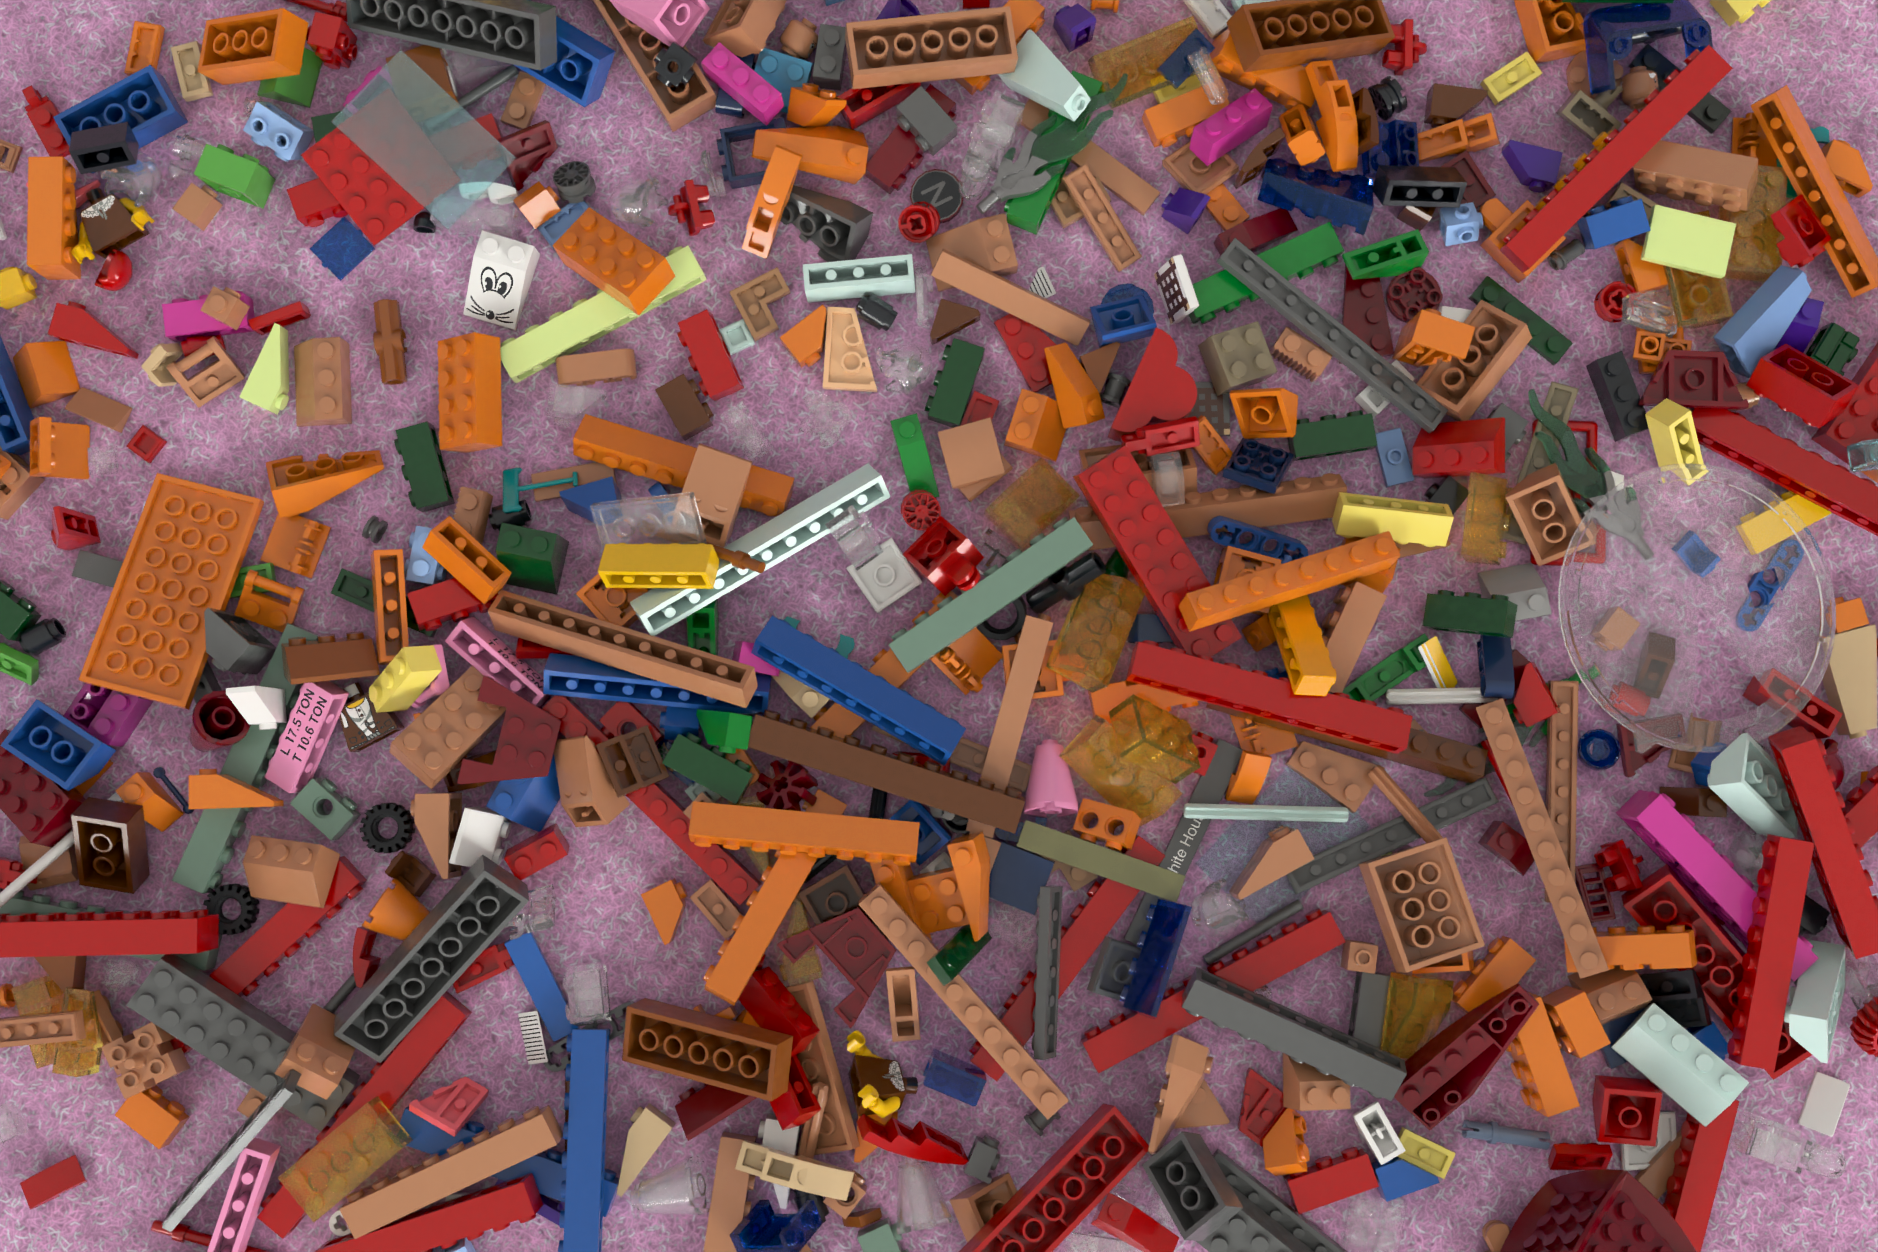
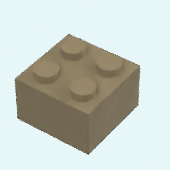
M1258 321L1211 335L1198 345L1217 396L1229 393L1231 390H1238L1260 383L1278 372Z

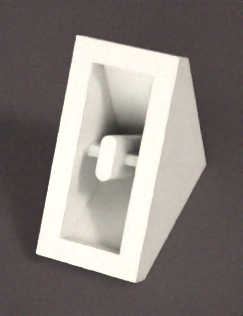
M1378 1101L1353 1114L1360 1135L1381 1165L1406 1151Z

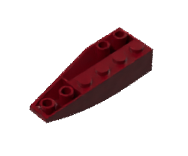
M1517 983L1462 1016L1405 1061L1407 1075L1394 1098L1429 1131L1432 1130L1475 1093L1539 1006L1538 1001Z

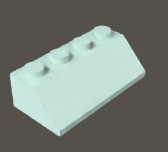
M1742 733L1711 762L1710 773L1707 777L1708 786L1763 840H1767L1768 834L1787 838L1797 837L1798 821L1777 763L1748 733Z
M1809 940L1813 945L1811 950L1818 959L1794 982V985L1797 986H1791L1789 1003L1792 1005H1786L1784 1022L1789 1023V1033L1794 1040L1820 1062L1828 1063L1846 988L1845 945Z
M1654 1003L1645 1007L1611 1047L1704 1127L1730 1106L1749 1084L1745 1078Z

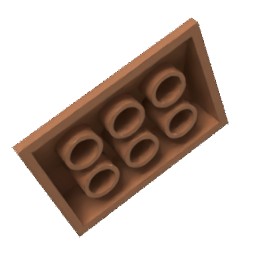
M1447 837L1359 864L1396 972L1408 973L1485 946Z

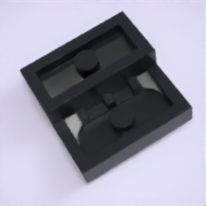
M1694 969L1639 974L1652 997L1648 1005L1656 1004L1683 1028L1712 1025L1705 995Z

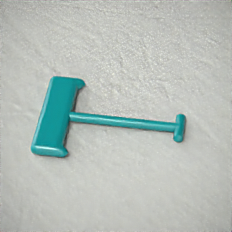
M519 467L504 470L503 512L512 513L522 510V507L519 505L520 491L573 482L574 487H577L578 473L573 472V477L519 486V473L522 469Z

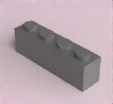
M1356 971L1348 1035L1389 1053L1391 1048V1039L1388 1038L1389 1026H1393L1395 1018L1392 1002L1398 995V982H1395L1396 977L1385 973L1375 972L1373 974Z

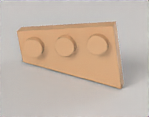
M828 307L823 389L877 392L855 308Z

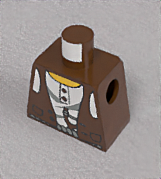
M359 682L343 689L349 693L348 700L350 703L344 705L339 719L350 752H360L404 729L403 724L393 711L376 713L374 704L369 698V693L364 694Z

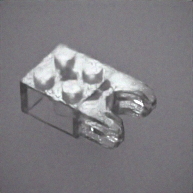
M995 91L991 100L986 99L981 110L982 117L980 122H975L970 133L971 140L968 151L962 162V175L959 180L958 191L965 199L973 201L980 199L986 190L993 172L998 173L1003 157L1007 158L1020 130L1025 103Z
M1744 1110L1743 1115L1736 1113L1728 1144L1729 1147L1801 1174L1803 1168L1830 1179H1837L1843 1175L1846 1168L1845 1157L1840 1152L1801 1137L1802 1131Z

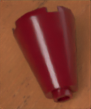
M225 690L213 691L204 695L195 705L190 742L195 749L201 752L216 750L241 741L247 735L251 724L247 723L226 695Z

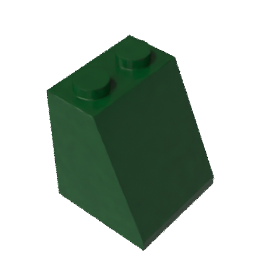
M502 523L496 546V554L498 560L512 572L506 584L558 595L569 541L555 533Z

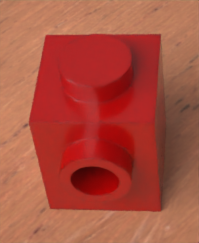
M1198 732L1197 735L1189 734L1176 765L1200 776H1205L1218 748V745L1212 743L1214 738L1202 732Z

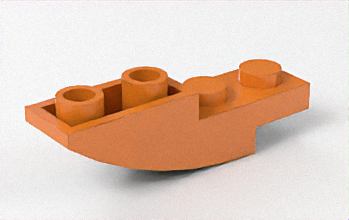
M1332 60L1310 62L1305 66V70L1322 115L1316 121V125L1332 171L1354 170L1357 168L1358 127L1348 80L1338 79Z
M776 145L757 193L746 226L747 232L741 249L765 259L768 258L803 155Z

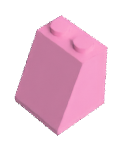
M609 0L622 16L669 47L673 42H677L680 46L684 47L710 10L704 0Z

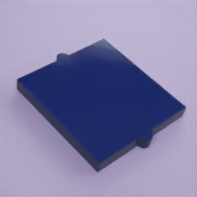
M345 217L309 248L323 262L322 266L324 268L328 267L340 281L375 250L363 236L362 230H357Z

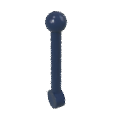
M162 767L155 768L153 775L156 778L162 779L183 806V812L186 814L193 813L194 809H189V803H187L165 775V769Z

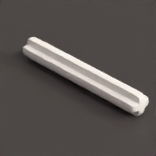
M1480 687L1388 689L1385 694L1388 705L1490 703L1498 700V698H1482Z

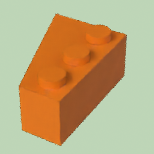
M1434 309L1421 310L1402 327L1392 359H1397L1416 367L1434 365L1437 359L1443 358L1442 361L1450 362L1452 356L1460 360L1466 359L1475 327L1441 316L1442 313Z

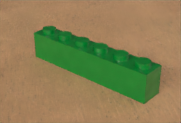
M1073 70L1071 74L1081 84L1091 101L1075 122L1049 110L1048 118L1050 120L1047 126L1042 125L1037 137L1039 144L1036 150L1032 149L1030 159L1033 155L1047 161L1048 165L1038 170L1034 176L1046 170L1051 176V180L1041 190L1033 194L1008 199L1004 207V212L1007 213L1008 224L1037 235L1062 181L1061 178H1063L1102 93L1103 82Z
M1328 222L1266 250L1257 256L1289 281L1297 276L1302 280L1314 273L1313 269L1321 265L1325 269L1338 263V258L1344 252V249L1331 222ZM1225 269L1192 284L1199 306L1189 314V317L1193 324L1200 321L1203 325L1216 318L1215 314L1225 310L1226 313H1230L1241 307L1240 302L1250 299V302H1254L1260 299V297Z

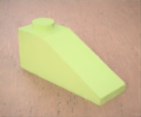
M274 323L239 397L278 415L280 410L285 409L289 401V396L287 395L289 392L288 330Z

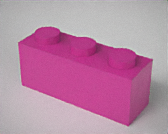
M720 42L702 60L701 64L705 76L766 126L784 107L782 94Z
M1255 88L1196 125L1193 129L1189 149L1208 166L1266 128L1273 105Z
M236 291L241 294L240 300L250 306L237 330L200 311L208 295H201L198 300L191 301L185 298L173 299L172 303L162 304L165 336L174 342H181L187 340V337L219 334L224 336L253 332L254 330L251 329L248 321L255 318L253 299L242 291Z

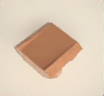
M70 828V830L63 836V838H64L69 832L72 831L71 828ZM21 836L19 850L21 861L24 863L23 870H27L52 847L31 843L25 836ZM75 844L38 875L37 884H27L30 891L75 882L79 879Z

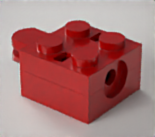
M942 516L902 554L944 596L956 588V586L963 591L972 589L980 579V573L976 567L985 558L965 535Z

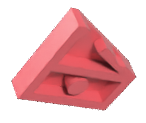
M465 1076L454 1081L450 1086L441 1087L433 1091L432 1096L421 1101L413 1100L409 1104V1111L455 1137L487 1098L489 1090Z

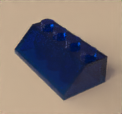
M1158 899L1157 905H1150L1146 920L1151 921L1148 932L1143 930L1141 932L1137 947L1142 948L1139 959L1133 957L1128 972L1133 975L1130 986L1124 984L1119 999L1124 1002L1123 1009L1154 1020L1156 1019L1192 907Z

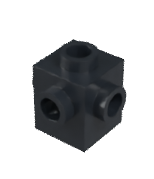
M673 42L668 50L663 47L654 59V62L657 63L654 70L659 73L656 78L669 88L672 84L676 87L681 83L686 85L695 73L691 68L698 59L677 42ZM673 61L678 64L677 72L672 71L670 67Z

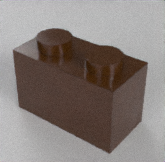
M683 373L655 389L684 441L713 426L710 418L714 414L707 402L700 403L696 395L701 392L693 378L687 380Z

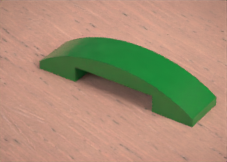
M1424 633L1361 674L1346 685L1342 693L1349 695L1350 699L1359 702L1360 700L1374 701L1386 693L1388 689L1393 688L1413 673L1420 671L1426 664L1418 647L1429 640Z

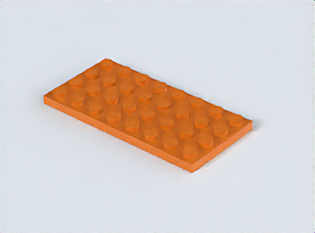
M157 473L78 680L87 684L189 710L209 656L206 652L204 611L207 608L226 610L264 501L259 498Z

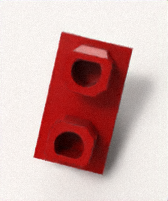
M1405 19L1401 24H1391L1395 38L1389 43H1395V50L1387 49L1384 52L1382 67L1393 69L1394 75L1402 76L1403 71L1411 69L1413 63L1419 62V55L1427 52V44L1419 42V35H1413V19Z
M693 179L684 181L685 186L679 189L680 195L673 196L674 204L670 205L667 210L668 215L677 216L678 223L686 222L689 236L698 235L700 230L712 227L715 223V218L712 210L700 211L698 203H707L709 200L707 185H694Z
M1623 839L1600 845L1601 850L1594 854L1597 865L1601 868L1609 866L1612 872V876L1607 877L1605 881L1610 892H1624L1643 887L1638 876L1641 872L1637 866L1638 863L1644 861L1642 855L1633 856L1630 847L1626 848Z

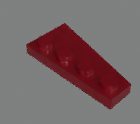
M1345 264L1342 325L1382 357L1393 355L1394 350L1380 277L1353 280Z

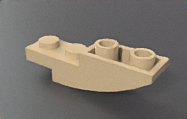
M744 1140L735 1167L736 1170L759 1176L761 1180L844 1201L848 1198L855 1173L854 1171L806 1156H796L748 1140Z

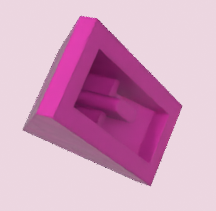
M735 641L733 661L753 666L755 673L779 677L780 670L751 653L754 643Z

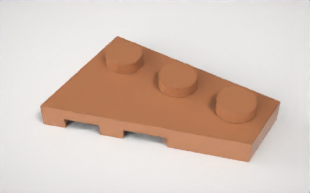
M1301 741L1285 765L1337 803L1348 808V811L1351 813L1357 811L1375 784L1368 776V773L1378 766L1305 741Z

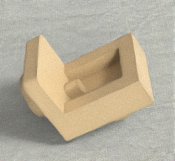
M160 343L151 350V355L141 367L148 374L150 381L158 387L174 386L177 381L168 371L167 365L174 361L176 362L183 354V350L178 343Z

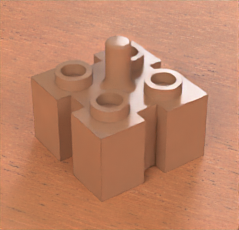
M152 1022L133 1031L132 1034L120 1037L101 1047L110 1068L114 1066L119 1068L121 1076L115 1079L124 1099L137 1095L164 1080L190 1069L182 1048L174 1050L170 1042L175 1037Z

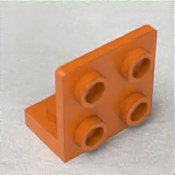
M38 417L31 420L30 476L89 479L90 427L82 424L51 422V417Z

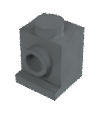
M984 1135L983 1138L976 1136L967 1157L968 1162L963 1166L964 1173L990 1184L992 1176L989 1171L990 1169L993 1171L996 1169L1001 1156L997 1153L1000 1142L988 1135Z

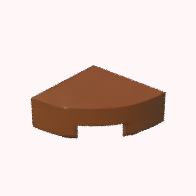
M870 1208L850 1213L846 1219L842 1217V1220L846 1227L862 1228L880 1220L882 1213L880 1208Z

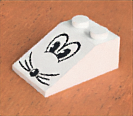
M482 230L473 256L463 314L516 331L540 257L538 250L532 245Z

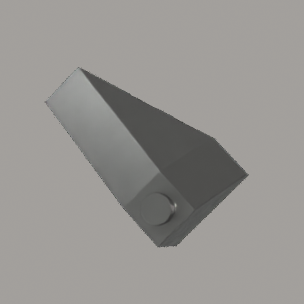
M793 185L780 221L785 225L792 223L801 232L799 238L806 243L810 239L820 248L817 254L827 262L855 260L868 238L873 212L850 201Z

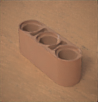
M615 349L556 358L558 386L562 388H569L568 385L571 384L585 386L593 385L595 381L609 383L622 381V378L630 377L631 380L637 378L633 349Z

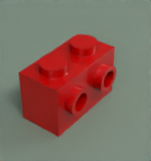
M315 12L312 26L310 25L307 29V44L313 49L315 55L324 62L325 66L335 70H340V67L350 68L351 61H355L358 54L356 35L342 18Z

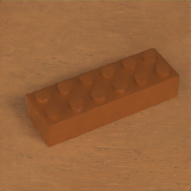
M1277 0L1245 4L1226 22L1244 72L1307 64L1313 61H1328L1377 54L1395 38L1382 0Z
M643 998L627 1006L622 1061L767 1101H773L788 1091L793 1036Z

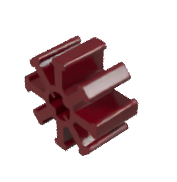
M775 760L770 763L775 777L772 779L761 773L758 782L767 789L757 792L756 796L760 802L766 805V808L801 811L799 804L801 800L808 802L811 806L815 804L817 797L810 793L808 789L818 786L817 779L808 773V770L801 764L788 760L789 763L786 767L780 761Z

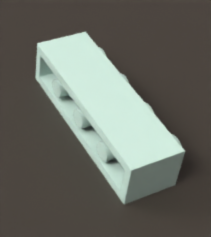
M912 254L803 264L804 288L808 303L862 298L863 295L868 297L871 293L875 296L916 293Z

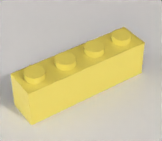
M1339 492L1332 523L1336 534L1345 538H1353L1354 536L1367 538L1389 531L1393 540L1399 544H1408L1410 542L1419 543L1426 547H1435L1436 545L1446 546L1454 516L1448 504Z

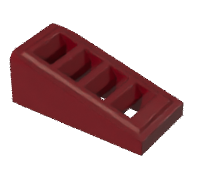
M1597 863L1575 866L1576 887L1590 923L1616 919L1610 891L1605 883L1606 877L1603 867L1601 868ZM1593 872L1597 874L1595 878H1583V874ZM1597 883L1599 885L1598 889H1586V885ZM1590 896H1601V900H1589ZM1603 907L1601 912L1593 913L1592 908Z

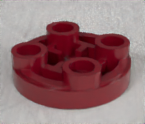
M1416 267L1411 271L1395 276L1387 286L1385 298L1387 307L1392 315L1398 320L1408 323L1421 310H1437L1443 299V294L1436 279L1423 268Z

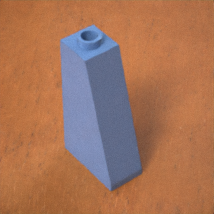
M1781 265L1714 336L1721 352H1724L1729 366L1734 373L1750 378L1760 359L1775 349L1812 291L1807 281V275L1801 269H1792Z

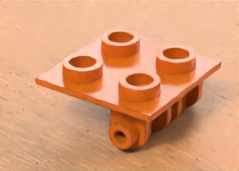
M1754 112L1747 113L1745 118L1733 117L1731 153L1758 158V172L1779 173L1776 163L1778 157Z
M277 514L260 560L266 563H273L275 566L312 579L332 527L298 515L280 518L279 514Z
M975 627L930 658V660L967 695L970 691L977 693L983 688L982 678L999 662L1002 654Z
M1230 715L1242 750L1272 755L1298 746L1295 735L1292 732Z

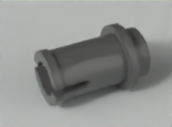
M1573 239L1560 250H1554L1548 257L1549 265L1556 271L1559 269L1564 270L1569 262L1585 253L1584 245L1580 240Z

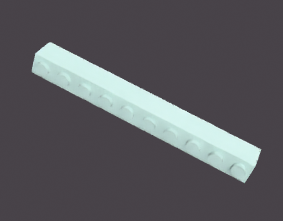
M866 464L723 548L734 552L739 550L748 553L751 558L764 562L766 565L764 571L891 496L881 474L871 465ZM719 558L720 563L713 589L653 588L632 600L630 604L649 635L655 636L761 573L750 569L742 570L732 566L731 562Z

